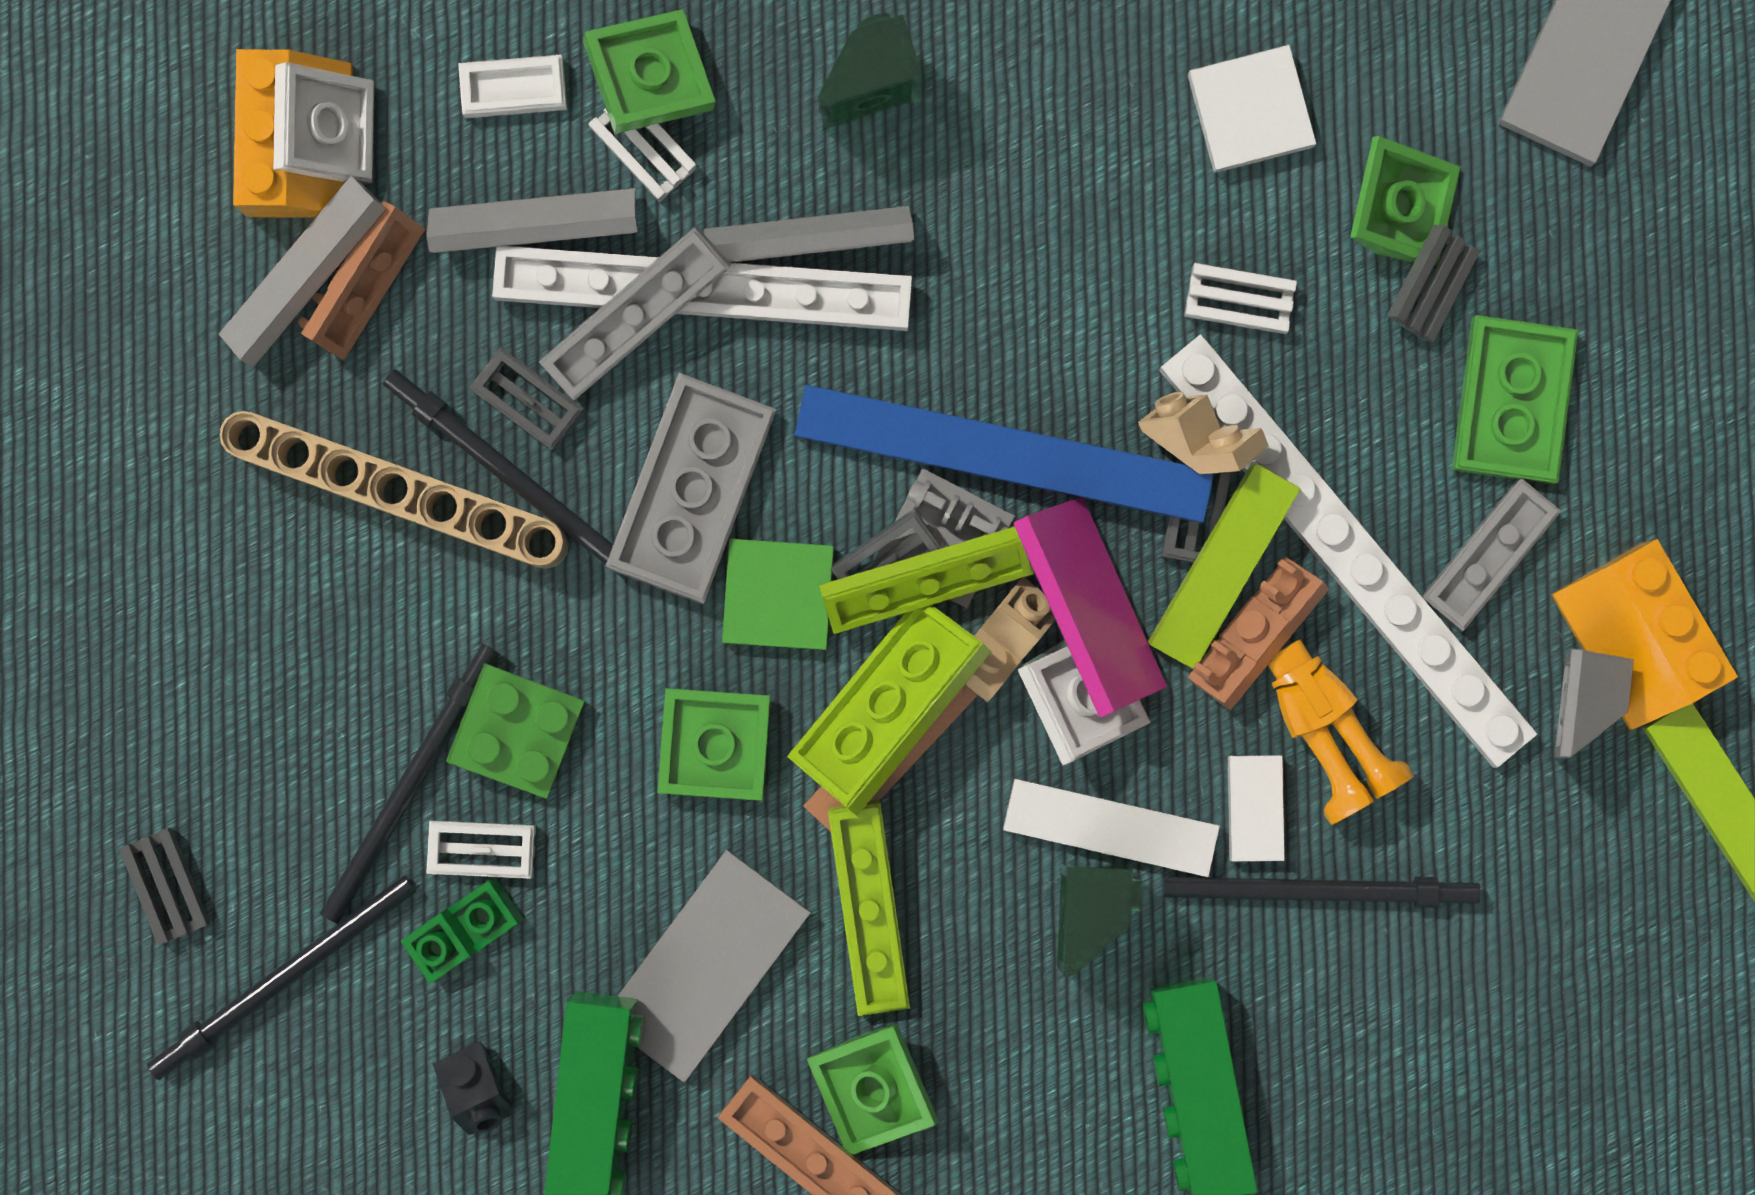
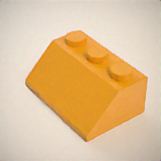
M236 49L233 205L245 216L316 218L345 182L273 170L275 65L287 62L353 76L352 63L293 50Z
M1658 539L1638 544L1551 594L1583 650L1634 659L1628 712L1622 716L1629 730H1633L1690 705L1738 677Z

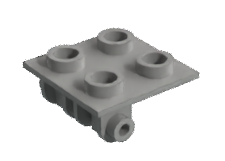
M922 469L917 480L912 485L895 521L917 507L923 515V521L926 525L930 524L935 531L934 535L938 541H942L948 547L1010 527L1015 516ZM913 527L882 547L875 560L916 533ZM923 542L895 562L918 556L926 551L928 547ZM975 592L950 600L967 608Z

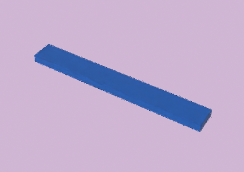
M805 385L794 434L796 438L1201 524L1204 522L1214 473L1198 474L1184 464Z

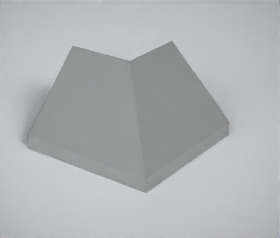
M1571 649L1565 655L1554 758L1567 759L1572 757L1628 712L1634 659Z

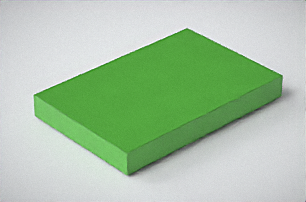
M1480 315L1472 317L1451 470L1516 480L1522 478L1524 481L1551 485L1558 483L1578 337L1577 329Z

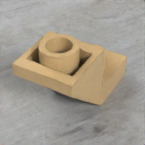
M1174 392L1165 395L1154 403L1155 409L1138 422L1143 433L1198 474L1240 471L1269 447L1262 428L1239 430L1237 425L1220 428L1207 394L1185 397L1183 392Z
M1025 577L1019 580L974 635L992 652L967 681L966 685L986 702H989L1022 659L1055 621L1045 594Z

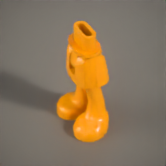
M1301 639L1280 650L1268 664L1276 678V681L1271 684L1274 689L1281 686L1276 689L1284 722L1292 738L1303 737L1329 778L1332 797L1324 807V816L1330 825H1333L1371 804L1374 800L1365 786L1352 772L1327 726L1332 724L1345 740L1366 775L1367 784L1376 799L1398 788L1415 777L1410 766L1405 762L1392 761L1380 752L1365 732L1352 709V706L1358 699L1323 663L1320 664L1322 661L1320 656L1312 659Z

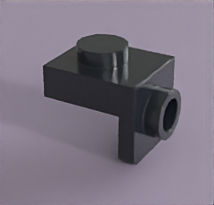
M481 1041L433 1063L450 1117L468 1135L491 1131L498 1127L503 1119L515 1113L512 1102L502 1092L488 1049Z

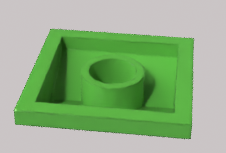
M1381 136L1373 137L1350 238L1375 254L1414 263L1433 225L1448 226L1460 166ZM1441 250V252H1440V254H1439V256H1438V258H1437V260H1436V262H1435V264H1434L1433 267H1435V266L1438 265V263H1439V261H1440V257H1441L1442 250Z
M898 1024L866 1032L807 1058L843 1147L852 1155L939 1123Z

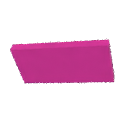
M1076 498L1013 522L1100 718L1167 687L1083 498Z

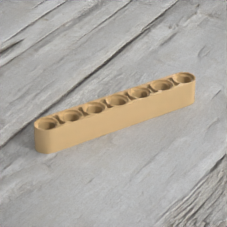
M240 411L233 413L221 425L219 436L224 449L231 455L256 466L538 568L548 569L556 567L564 560L568 553L569 543L567 535L559 526L545 518L252 412ZM255 424L260 432L259 441L255 447L244 451L239 446V434L246 426ZM305 442L309 449V457L306 463L301 467L291 468L287 461V453L290 447L295 443ZM345 460H355L358 466L357 478L350 485L340 486L335 477L337 467ZM396 477L404 478L408 487L405 498L399 503L388 504L384 497V488L387 482ZM443 495H453L457 503L456 513L448 521L438 522L433 516V504L436 499ZM490 513H502L506 520L504 533L497 539H485L481 531L482 521ZM549 530L555 536L554 550L546 557H534L530 550L531 538L538 531Z

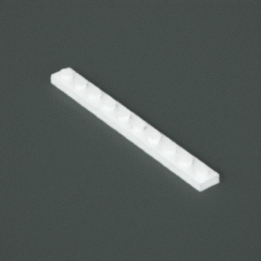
M1201 334L1160 367L1159 371L1177 392H1183L1185 397L1208 395L1220 428L1237 425L1239 430L1263 429L1269 447L1242 470L1246 473L1254 461L1301 488L1284 520L1493 768H1498L1537 735L1534 729Z

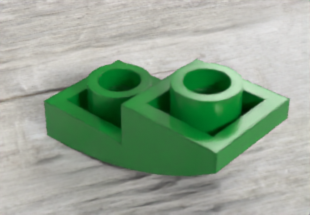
M493 877L401 940V943L428 983L431 984L515 927L524 918L497 878Z

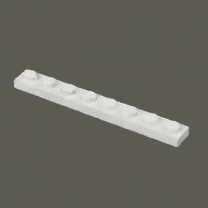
M498 246L496 247L492 297L497 301L601 308L659 257ZM730 263L731 266L728 270L676 313L908 331L912 276Z

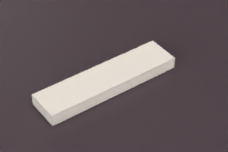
M1014 779L1003 830L1208 877L1220 826Z

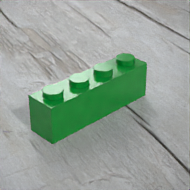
M1211 977L1149 988L1151 1001L1143 1003V1012L1148 1034H1158L1161 1054L1153 1055V1064L1158 1086H1168L1171 1106L1163 1107V1116L1168 1138H1178L1181 1158L1173 1160V1168L1179 1192L1188 1190V1195H1246L1256 1193L1257 1187L1217 981Z
M575 991L566 1002L544 1195H624L626 1172L618 1171L620 1152H628L633 1125L632 1120L624 1119L626 1100H634L639 1075L638 1068L630 1067L633 1047L640 1048L645 1024V1017L637 1015L638 999Z

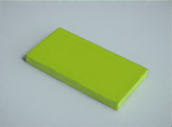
M933 605L904 613L787 757L847 809L858 816L992 651Z

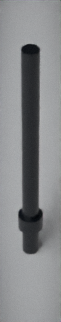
M394 369L386 377L383 385L413 409L412 416L427 428L436 427L606 565L614 544L446 410L448 404L434 392L429 391L425 393L397 369ZM615 572L624 580L628 578V576Z
M482 643L462 678L455 677L445 694L449 697L447 703L320 911V914L326 919L338 923L463 717L484 663L493 666L498 659L500 653Z
M404 875L202 1024L195 1021L178 1034L179 1040L147 1063L149 1071L157 1080H161L189 1058H200L215 1047V1039L415 894L417 890L412 882Z
M1415 876L1413 882L1163 877V898L1413 903L1415 908H1437L1438 903L1479 904L1481 896L1479 883L1438 882L1437 877Z

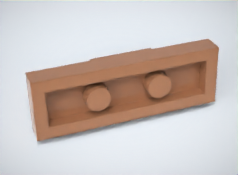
M385 201L382 202L386 208L385 211L347 255L327 287L328 291L326 294H314L312 299L319 305L310 320L304 317H300L298 320V324L303 328L302 335L343 361L425 231V228Z
M1289 558L1281 559L1274 572L1266 581L1264 580L1261 583L1260 589L1256 594L1251 596L1219 635L1220 638L1212 643V647L1200 662L1194 665V669L1189 674L1188 679L1231 711L1328 592L1329 588L1322 580Z

